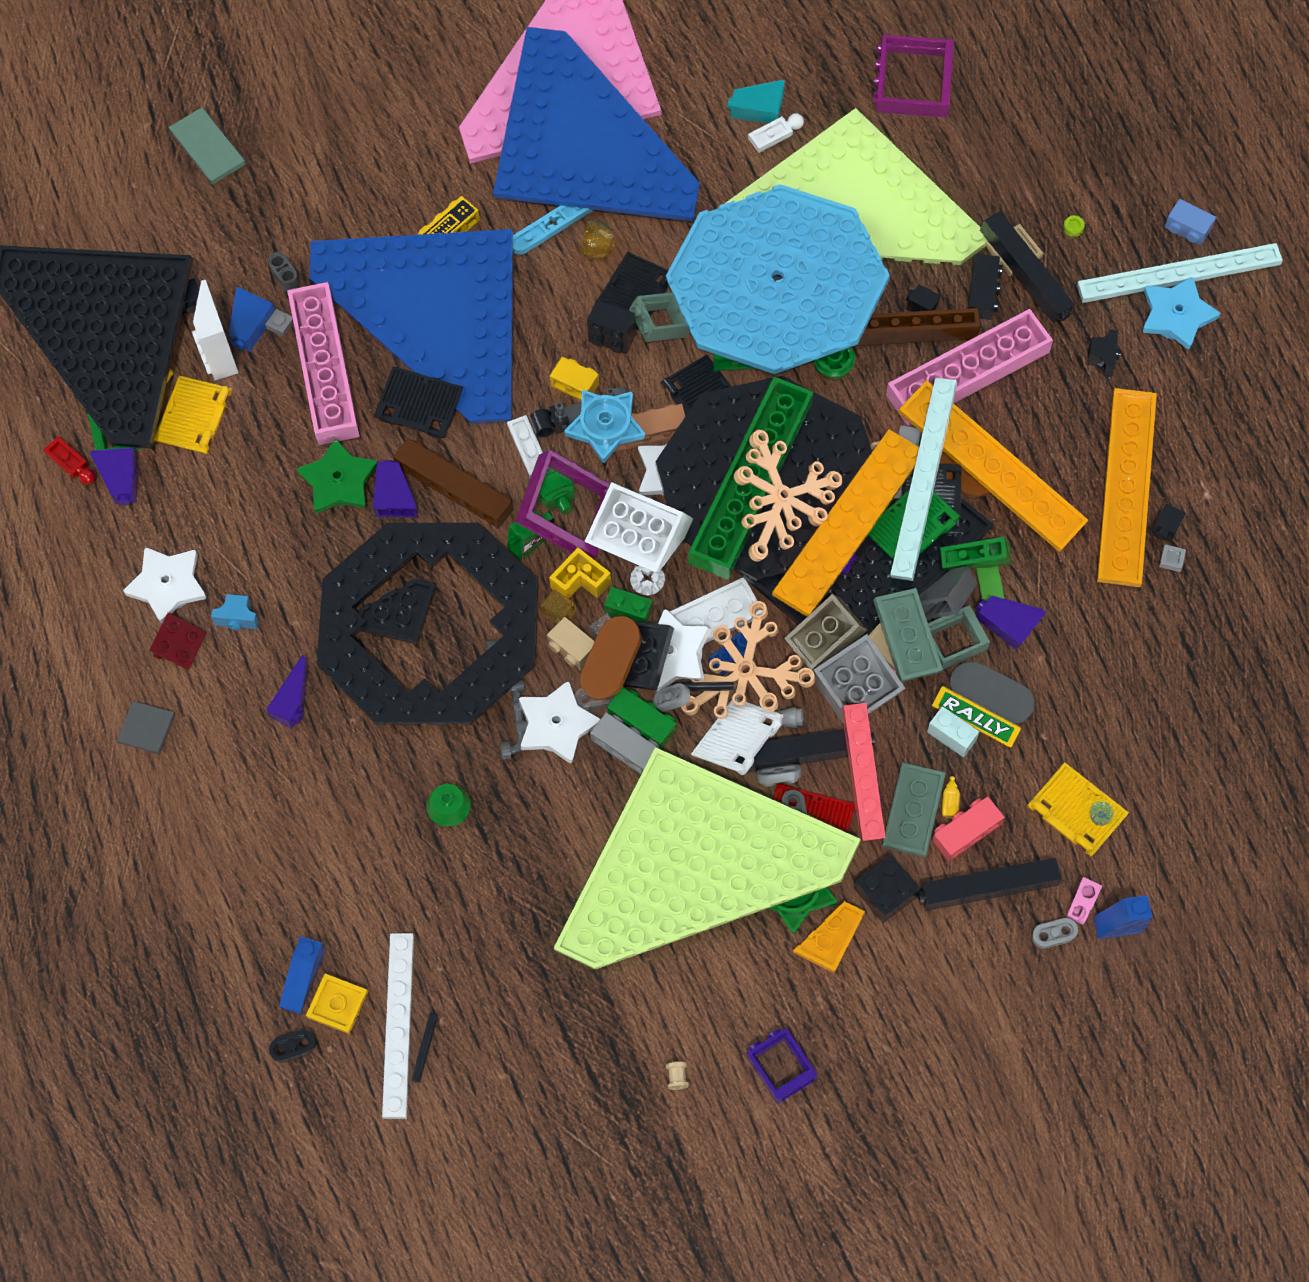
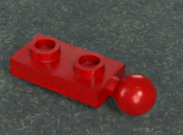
M59 436L43 449L44 453L71 478L74 479L78 475L79 481L85 485H90L95 481V472L90 468H86L88 466L87 461Z

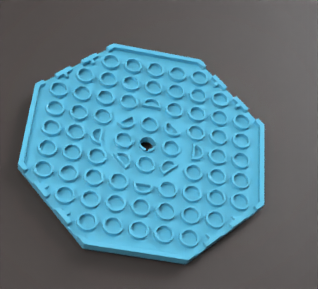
M781 184L773 186L772 190L764 193L759 191L748 195L744 200L738 202L731 201L719 205L718 209L710 212L708 210L700 212L666 274L667 283L697 348L772 374L783 372L858 345L890 279V274L887 268L884 267L876 247L873 246L870 235L864 224H862L856 208ZM775 275H781L783 278L774 281L772 277Z

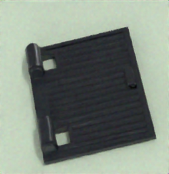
M627 252L597 301L630 311V307L637 296L662 294L667 291L666 274L669 270ZM661 275L663 277L659 283L657 282V279ZM648 311L650 317L654 311Z
M708 355L701 357L660 382L664 389H668L670 397L676 405L682 404L685 416L701 393L723 389L724 387H732L720 371H714L713 361ZM675 382L680 385V389H677L674 385Z
M393 366L374 417L382 422L411 428L432 437L445 438L464 387ZM386 407L394 409L392 416L384 414ZM433 421L441 423L439 430L431 427Z
M939 463L933 491L960 515L962 466ZM914 470L903 484V495L911 487ZM947 472H953V480L946 479ZM944 513L938 520L944 524L945 518H949V516ZM960 518L957 524L944 534H960Z

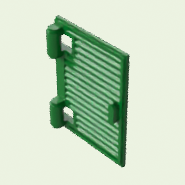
M910 489L881 515L868 534L893 560ZM934 491L919 554L941 534L947 533L955 526L960 518V515ZM946 513L949 519L942 524L938 518Z

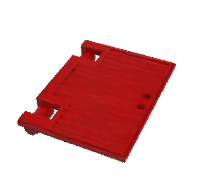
M777 783L773 797L774 801L781 803L784 793L789 790H797L804 796L808 816L846 833L849 832L855 803ZM795 802L789 803L790 806L797 805Z

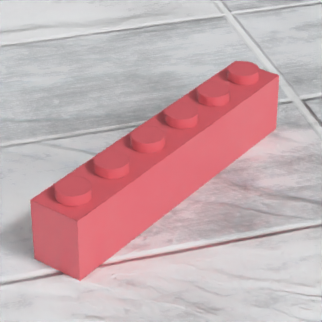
M867 704L845 705L842 707V717L859 838L861 842L883 840L885 838Z

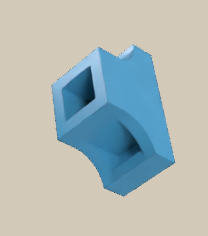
M226 594L225 603L220 608L212 610L211 618L215 626H225L233 630H239L240 628L258 630L259 626L256 613L251 612L252 604L248 596Z

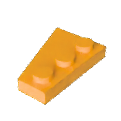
M844 901L804 942L793 950V953L835 973L865 911Z

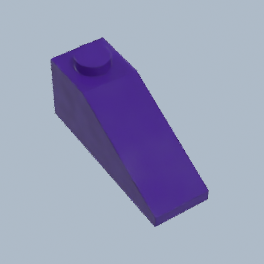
M301 656L266 709L270 718L290 729L302 720L304 714L309 669L308 662L304 656Z

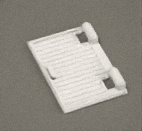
M731 700L726 707L728 716L725 719H717L691 755L735 770L740 775H744L753 765L755 755L768 737L774 736L782 725L783 714L774 711L765 712L762 707L747 702L743 707H737L733 700ZM766 718L773 720L770 726L763 724ZM738 756L745 758L742 764L735 762Z

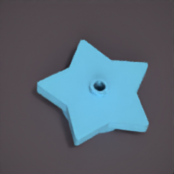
M1193 277L1188 278L1173 288L1146 286L1144 289L1151 313L1144 325L1143 333L1161 334L1164 337L1175 339L1185 348L1190 349L1197 329L1219 318L1220 312L1199 298Z
M583 390L581 414L565 429V436L589 443L602 463L607 461L620 444L645 439V432L631 416L633 392L617 396H599Z

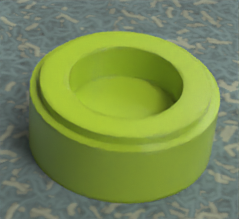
M1069 216L1064 222V232L1071 237H1077L1083 233L1085 223L1079 216Z

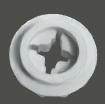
M635 566L631 573L630 582L633 589L639 594L653 595L664 586L665 575L662 570L657 574L644 567ZM642 573L647 576L651 574V580L653 581V583L648 580L644 582V576L642 575Z

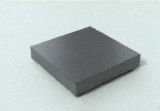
M133 701L117 742L160 755L175 718V713Z

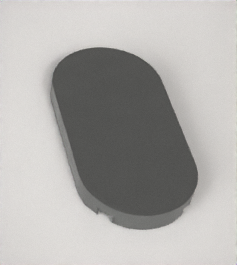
M977 662L960 664L951 674L950 687L956 693L1015 724H1022L1030 718L1034 709V698L1024 685Z

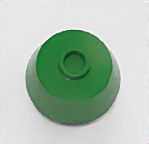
M852 347L816 359L814 364L826 379L840 380L853 368L855 353Z
M442 784L430 793L426 802V810L429 817L440 826H457L461 824L471 809V800L468 793L462 787L455 784Z

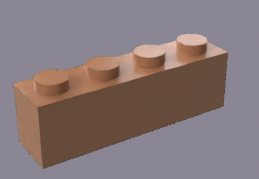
M671 404L665 408L649 409L638 414L631 413L633 419L645 432V439L620 444L614 452L670 440L685 418L682 404Z

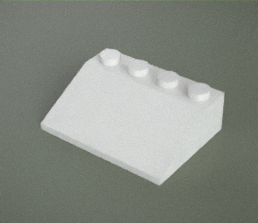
M202 280L193 319L196 330L192 331L207 373H212L216 381L237 374L238 370L207 282Z
M611 483L585 542L658 574L684 540L693 518L674 508Z

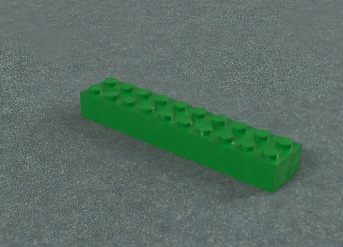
M777 377L773 378L689 550L688 564L724 579H729L753 527L750 529L744 528L741 523L742 518L748 514H760L762 508L759 510L751 509L749 501L754 496L764 497L769 495V493L751 483L739 485L734 479V473L740 467L747 466L752 469L755 476L772 484L766 469L755 463H749L746 460L747 452L755 449L749 442L750 435L757 430L765 431L768 434L769 441L767 445L771 454L772 446L776 442L783 441L786 444L787 450L780 456L776 466L779 474L812 405V391ZM777 445V449L782 451V448ZM751 453V457L756 459V456ZM743 471L744 476L748 477L747 473ZM754 500L755 505L759 506V502ZM747 518V523L751 525V520Z

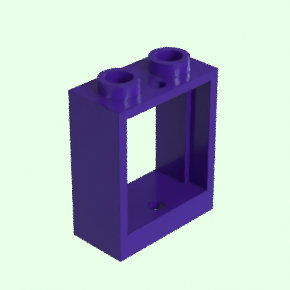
M787 1028L782 1031L776 1029L768 1035L769 1039L763 1043L758 1041L752 1044L747 1052L748 1061L777 1105L816 1081L818 1076ZM784 1041L804 1073L776 1089L756 1058Z

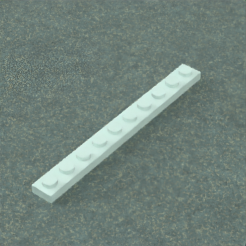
M1277 243L1078 281L1077 288L1082 303L1142 292L1146 286L1168 287L1178 285L1190 277H1193L1194 281L1277 266L1281 265L1283 260Z
M935 378L890 574L892 578L909 581L914 579L957 388L956 380Z

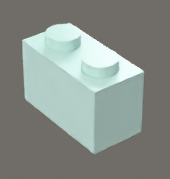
M943 706L929 723L927 733L962 757L966 756L979 735L978 730Z

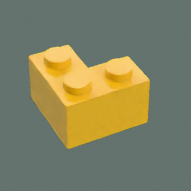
M577 548L549 577L550 588L566 601L580 586L598 598L611 585V573L581 549Z

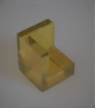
M553 590L541 605L542 614L556 624L564 617L570 620L576 612L575 603L556 590Z

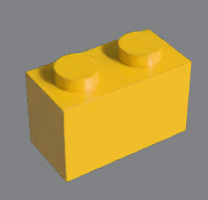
M561 357L550 375V384L552 387L582 401L583 390L594 393L597 389L599 374L592 368H585L579 365L573 359Z

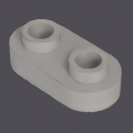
M681 683L662 688L654 696L653 704L662 712L682 707L690 699V689Z
M797 764L763 768L757 771L758 783L763 784L765 787L774 786L779 782L795 783L802 777L801 766Z
M1069 918L1040 924L1032 933V941L1041 949L1069 943L1077 936L1078 926ZM1067 929L1069 934L1064 935L1061 930ZM1043 934L1047 937V940L1042 941L1039 936Z

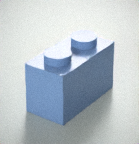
M1179 199L1168 216L1165 228L1201 246L1211 231L1216 216Z

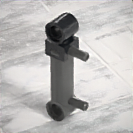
M626 387L608 388L606 395L617 396L629 391ZM557 402L555 405L549 406L550 411L548 409H539L531 413L530 420L536 437L544 438L552 435L554 432L556 434L565 432V429L581 414L582 402L564 406L562 402Z

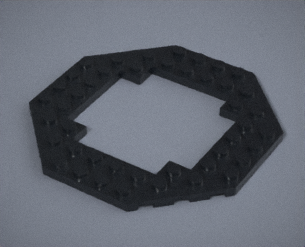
M386 523L323 578L317 666L376 725H471L535 667L537 578L479 523ZM416 554L431 568L448 554L504 607L490 620V624L502 637L440 693L425 678L408 693L352 638L367 625L366 620L354 609Z

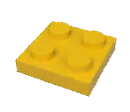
M324 974L306 1017L350 1034L368 994V990Z

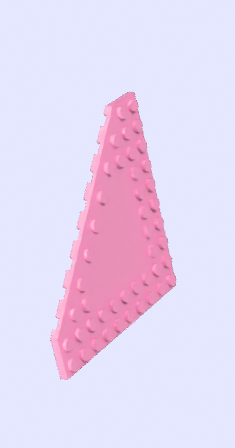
M545 0L528 27L566 31L643 119L661 115V108L623 0ZM526 30L459 126L470 164L501 156Z

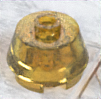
M598 219L596 221L590 220V222L586 223L583 231L585 236L583 245L580 247V254L588 257L589 260L607 258L610 250L614 247V231Z

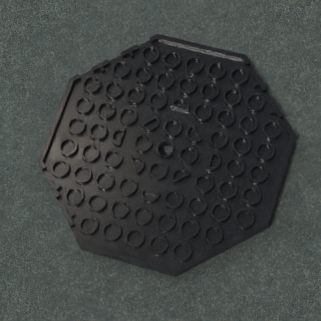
M778 376V377H777V378H779V379H782V380L787 381V382H789V383H792V384H794V385H797V386H800V387H802V388H805L804 386H802V385H800V384H798V383H796V382H794V381H792V380H790V379H788V378H786V377H784V376ZM773 378L701 393L655 461L667 506L693 518L682 543L685 544L686 542L692 546ZM813 392L812 405L779 472L782 484L789 489L803 485L809 474V466L814 462H820L824 470L818 475L816 480L823 479L826 474L835 471L842 476V484L835 490H830L834 493L835 499L828 505L823 504L820 499L809 493L795 496V498L813 508H823L826 510L827 515L872 453L861 416ZM814 466V470L818 472V468ZM826 487L821 488L822 491L828 490ZM825 494V498L830 500L829 496ZM774 503L763 506L760 514L770 511ZM792 507L794 515L800 518L802 524L799 529L791 531L787 528V520L781 509L780 517L787 535L792 536L794 539L793 546L789 549H782L774 527L767 543V556L761 561L752 560L748 550L750 546L759 541L766 522L756 524L733 570L742 572L756 583L783 577L819 526H813L808 520V515ZM792 521V525L795 526V527H796V522H795V521ZM784 539V543L789 545L788 540ZM758 547V552L762 554V550Z

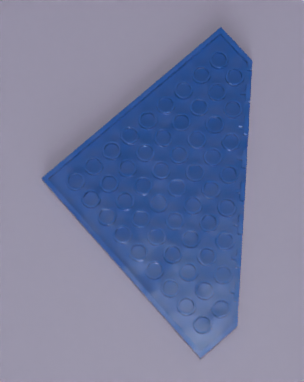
M527 27L493 197L694 222L699 193V182L566 31Z
M512 229L311 241L309 275L311 282L315 285L328 282L332 300L343 308L350 317L362 325L369 334L380 341L395 357L399 358L412 372L463 386L464 388L455 410L464 416L470 424L509 422L512 420Z

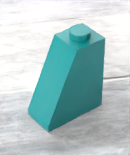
M779 80L735 89L733 97L728 99L727 109H730V118L767 124L778 119L784 96L785 81Z

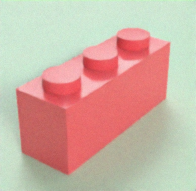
M988 796L983 800L977 799L969 806L970 809L965 813L960 811L952 818L953 821L948 825L942 824L934 830L935 834L932 842L948 862L1002 825L1005 817Z

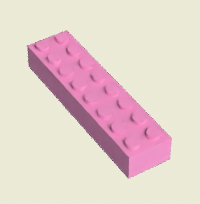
M326 282L287 290L318 445L332 443L334 439L343 441L360 437L329 284Z
M1028 309L889 382L886 396L898 412L900 407L926 380L934 386L935 378L957 381L953 403H956L1050 353L1053 340L1033 312ZM899 413V415L906 423V425L908 427L912 426V424Z

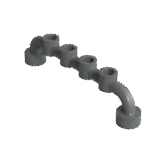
M496 640L487 641V650L496 643ZM523 679L511 688L518 741L514 745H510L509 741L500 742L502 760L511 759V754L521 751V743L528 726V722L524 720L523 711L519 704L520 693L525 692Z

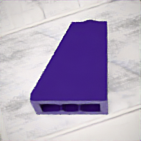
M121 448L90 451V455L115 504L129 505L130 503H137V455L134 449Z
M392 460L377 462L373 503L376 517L418 518L416 503L399 462Z
M991 596L988 601L983 599L976 607V610L979 611L976 614L978 621L1015 650L1022 644L1046 613L1043 609L996 596Z

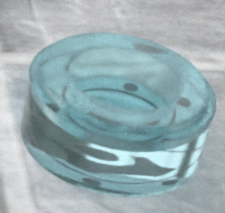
M1097 802L1090 810V818L1097 825H1107L1113 818V809L1106 802Z

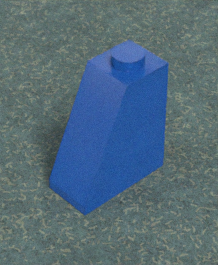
M238 287L236 289L229 335L234 347L248 352L253 349L266 330V322L275 311L273 303Z
M1148 895L1124 898L1093 917L1098 939L1143 933L1153 918Z

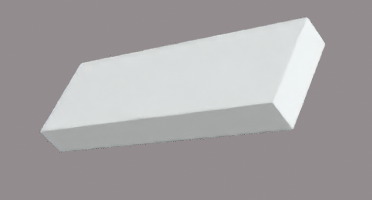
M525 415L507 422V426L529 476H531L538 455L543 452Z

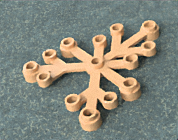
M757 430L750 435L749 442L755 449L747 452L746 460L749 463H755L766 469L772 484L755 476L752 469L747 466L740 467L734 473V479L739 485L751 483L770 494L764 497L754 496L749 501L751 509L759 510L765 505L774 503L770 511L757 515L748 514L742 518L741 523L746 529L766 522L759 541L750 546L748 550L750 558L754 561H761L767 556V543L774 527L779 537L780 547L782 549H789L793 546L794 539L792 536L787 535L780 517L781 509L787 520V528L791 531L799 529L802 524L800 518L794 515L792 507L808 515V520L813 526H820L827 519L826 510L820 507L813 508L795 498V496L809 493L820 499L823 504L828 505L835 499L834 493L830 490H835L842 484V476L835 471L829 472L823 479L816 480L818 475L823 472L824 467L820 462H814L809 466V474L805 484L790 489L783 485L776 466L780 456L786 452L787 446L783 441H778L772 446L771 454L767 445L769 441L768 434L763 430ZM777 445L782 448V451L777 449ZM751 453L756 456V459L751 457ZM814 466L818 468V472L814 470ZM743 471L747 473L748 477L744 476ZM826 487L828 490L822 491L821 488ZM825 494L829 496L830 500L825 498ZM754 500L759 502V506L755 505ZM747 518L751 520V525L747 523ZM792 521L796 522V527L792 525ZM784 539L788 540L789 545L784 543ZM758 547L762 550V554L758 552Z
M756 601L749 608L753 618L751 629L748 627L749 625L745 618H737L734 622L736 630L741 632L748 641L744 658L732 643L731 632L726 626H718L713 631V638L716 643L724 645L735 663L724 662L714 658L710 661L709 667L713 673H720L721 671L733 673L727 677L704 674V680H691L693 683L738 681L736 693L732 697L737 707H743L747 702L745 692L749 681L760 697L759 703L765 712H773L778 707V699L773 693H767L756 676L774 678L781 688V693L785 699H792L796 694L794 687L788 684L787 681L799 682L802 687L807 688L815 683L816 677L810 668L800 669L802 661L797 655L790 656L788 661L776 669L756 666L753 662L756 644L767 636L773 637L778 633V627L774 622L766 623L764 628L760 630L762 620L768 615V609L765 603ZM757 611H763L761 615H756ZM744 622L745 625L739 628L738 624ZM769 627H775L774 631L768 632ZM723 634L727 635V637H726L725 639H723V640L720 639V636H721V635H723ZM793 660L799 661L797 665H791V662ZM719 663L720 666L714 669L713 665ZM744 668H750L749 672L743 673ZM791 669H792V670H798V669H800L798 672H791V671H790ZM805 677H811L810 681L804 682L803 679ZM792 689L791 694L788 695L785 694V691ZM704 691L697 697L690 696L688 703L681 708L685 714L694 715L699 711L702 704L720 693L718 704L714 708V714L718 719H725L728 716L726 707L730 691ZM738 697H743L741 702H736ZM772 701L774 703L771 707H767V702ZM689 705H695L692 710H688ZM720 709H724L725 712L723 714H717Z

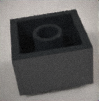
M596 300L587 319L589 342L598 347L609 348L615 353L627 354L636 336L635 313Z
M889 855L856 880L854 890L882 924L918 898L920 892L917 884L892 855Z

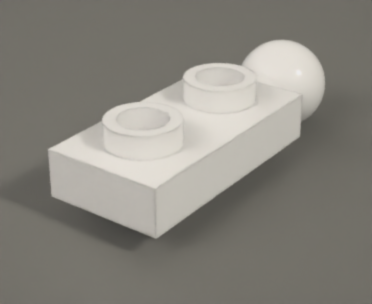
M797 113L790 115L787 122L783 117H780L749 133L748 139L758 153L792 136V129H800L803 126L804 119Z

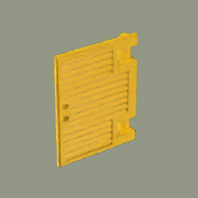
M179 376L156 431L154 441L207 454L209 451L208 443L210 438H214L226 408L225 400L227 396L231 395L232 388ZM216 393H219L218 398L215 401L214 397ZM199 436H202L200 443L198 444L197 440Z
M1066 763L1058 769L1027 805L1032 811L1036 810L1042 814L1043 820L1075 845L1079 844L1086 849L1085 853L1090 857L1095 854L1129 814L1128 811ZM1042 800L1045 801L1048 805H1050L1051 808L1048 809L1045 805H1043L1041 803ZM1099 812H1101L1103 815L1104 812L1106 818L1099 820L1097 814L1099 815ZM1084 835H1088L1094 842L1091 843Z

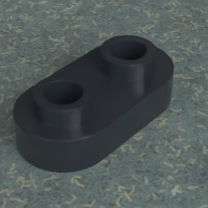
M299 1030L273 1040L269 1046V1053L276 1062H287L311 1053L316 1046V1039L310 1031ZM303 1040H308L307 1046L302 1047L300 1045ZM280 1048H286L284 1054H278Z

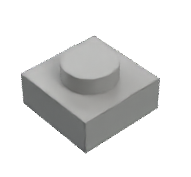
M276 309L266 322V329L284 337L293 325V317Z
M1164 545L1159 567L1181 572L1186 549Z

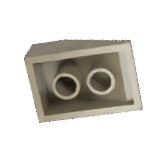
M832 594L784 639L808 668L813 671L853 644L867 631V628L840 597Z

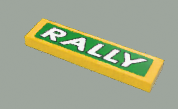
M945 686L941 687L932 705L939 710L943 706L976 730L1010 748L1022 729L1017 724Z

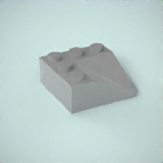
M868 634L813 670L816 677V686L842 723L843 706L866 703L869 715L905 689Z

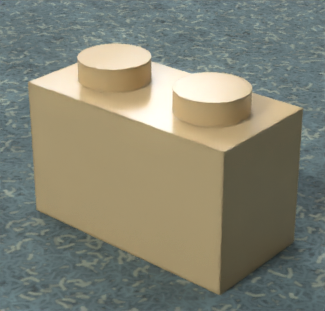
M566 617L547 634L548 646L553 652L562 654L564 660L572 667L576 666L580 670L584 667L595 642Z

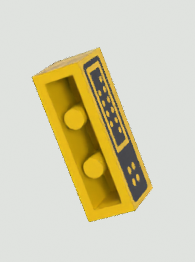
M461 196L457 200L452 201L445 211L437 214L429 225L422 227L418 235L467 232L480 220L479 210Z

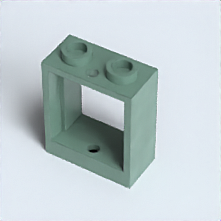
M672 292L637 296L630 307V311L635 313L636 324L645 342L685 338L690 334V330ZM666 309L673 325L655 327L648 311Z
M970 605L960 609L956 615L944 616L928 623L931 635L963 622L975 644L944 658L934 641L943 670L988 650L990 641Z

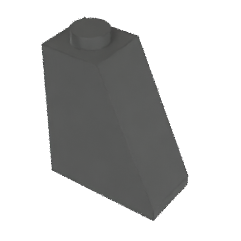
M969 566L950 569L919 595L926 620L958 614L978 584Z

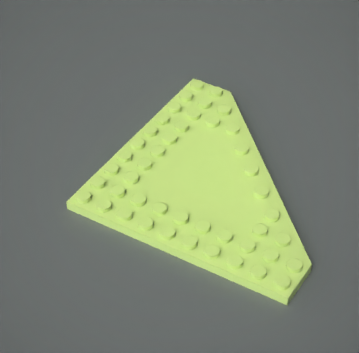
M856 108L726 202H738L746 199L748 195L759 191L764 193L772 190L773 186L781 184L856 208L859 218L869 233L870 240L873 246L876 247L881 260L883 258H894L895 261L911 262V260H923L924 263L940 264V262H953L952 265H962L974 256L975 253L982 250L988 242L980 232L981 227Z
M655 747L553 949L595 970L840 883L861 840Z

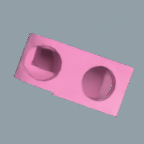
M1083 877L1067 918L1084 925L1102 885Z

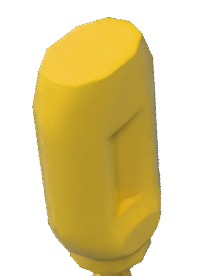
M954 776L950 777V781L943 791L942 814L945 818H953L959 813L960 792L954 781Z

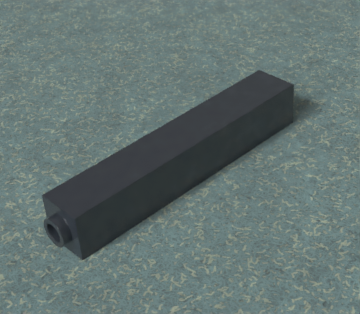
M999 211L985 219L980 232L1054 324L1059 320L1064 321L1072 314L1071 310L1075 304L1002 212Z
M840 729L766 741L755 755L754 763L747 773L788 764L801 765L848 757L845 731ZM871 732L872 746H874L875 737L874 733ZM738 756L737 763L742 764L745 758Z
M1050 858L925 882L921 885L918 900L920 905L924 904L925 911L1055 887L1059 886L1062 878L1057 859Z

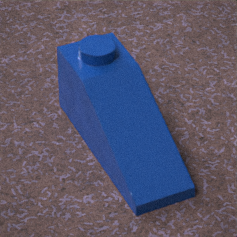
M300 936L290 963L279 1004L280 1008L302 1014L326 952L321 942Z

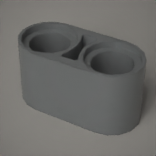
M280 252L271 254L268 258L271 273L282 290L288 293L287 290L299 288L300 283L296 270L286 256Z

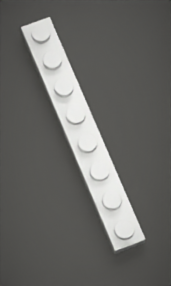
M413 933L390 934L383 1119H407L414 951Z

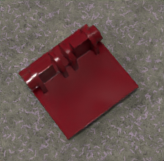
M167 613L149 651L154 653L153 657L156 659L164 658L189 670L207 632Z

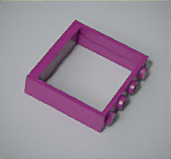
M883 35L882 44H878L877 55H881V57L876 60V71H879V75H875L874 87H878V92H874L873 104H877L876 112L947 118L950 103L954 40ZM887 52L944 56L941 102L884 98Z
M548 450L539 454L515 522L571 554L579 548L591 558H595L599 550L598 547L584 542L532 511L548 467L600 496L591 526L610 487L609 482L599 479L591 471L580 468L577 463L566 460L558 452L554 453Z

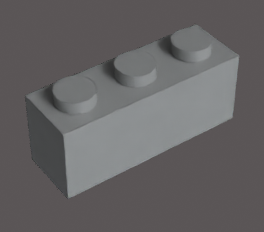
M605 713L590 732L591 741L639 774H642L655 747L659 749V745L651 739L647 741L634 727L628 728L618 716H611L608 713Z

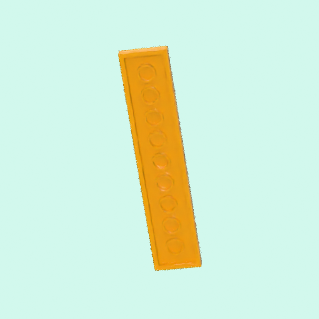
M927 380L898 410V413L921 433L924 430L933 385ZM953 403L942 451L958 465L962 466L967 473L1060 552L1087 523L1088 519Z
M1114 388L1097 582L1141 587L1157 393Z
M888 429L827 515V519L821 523L772 593L774 597L807 617L817 608L914 470L919 452L918 446Z

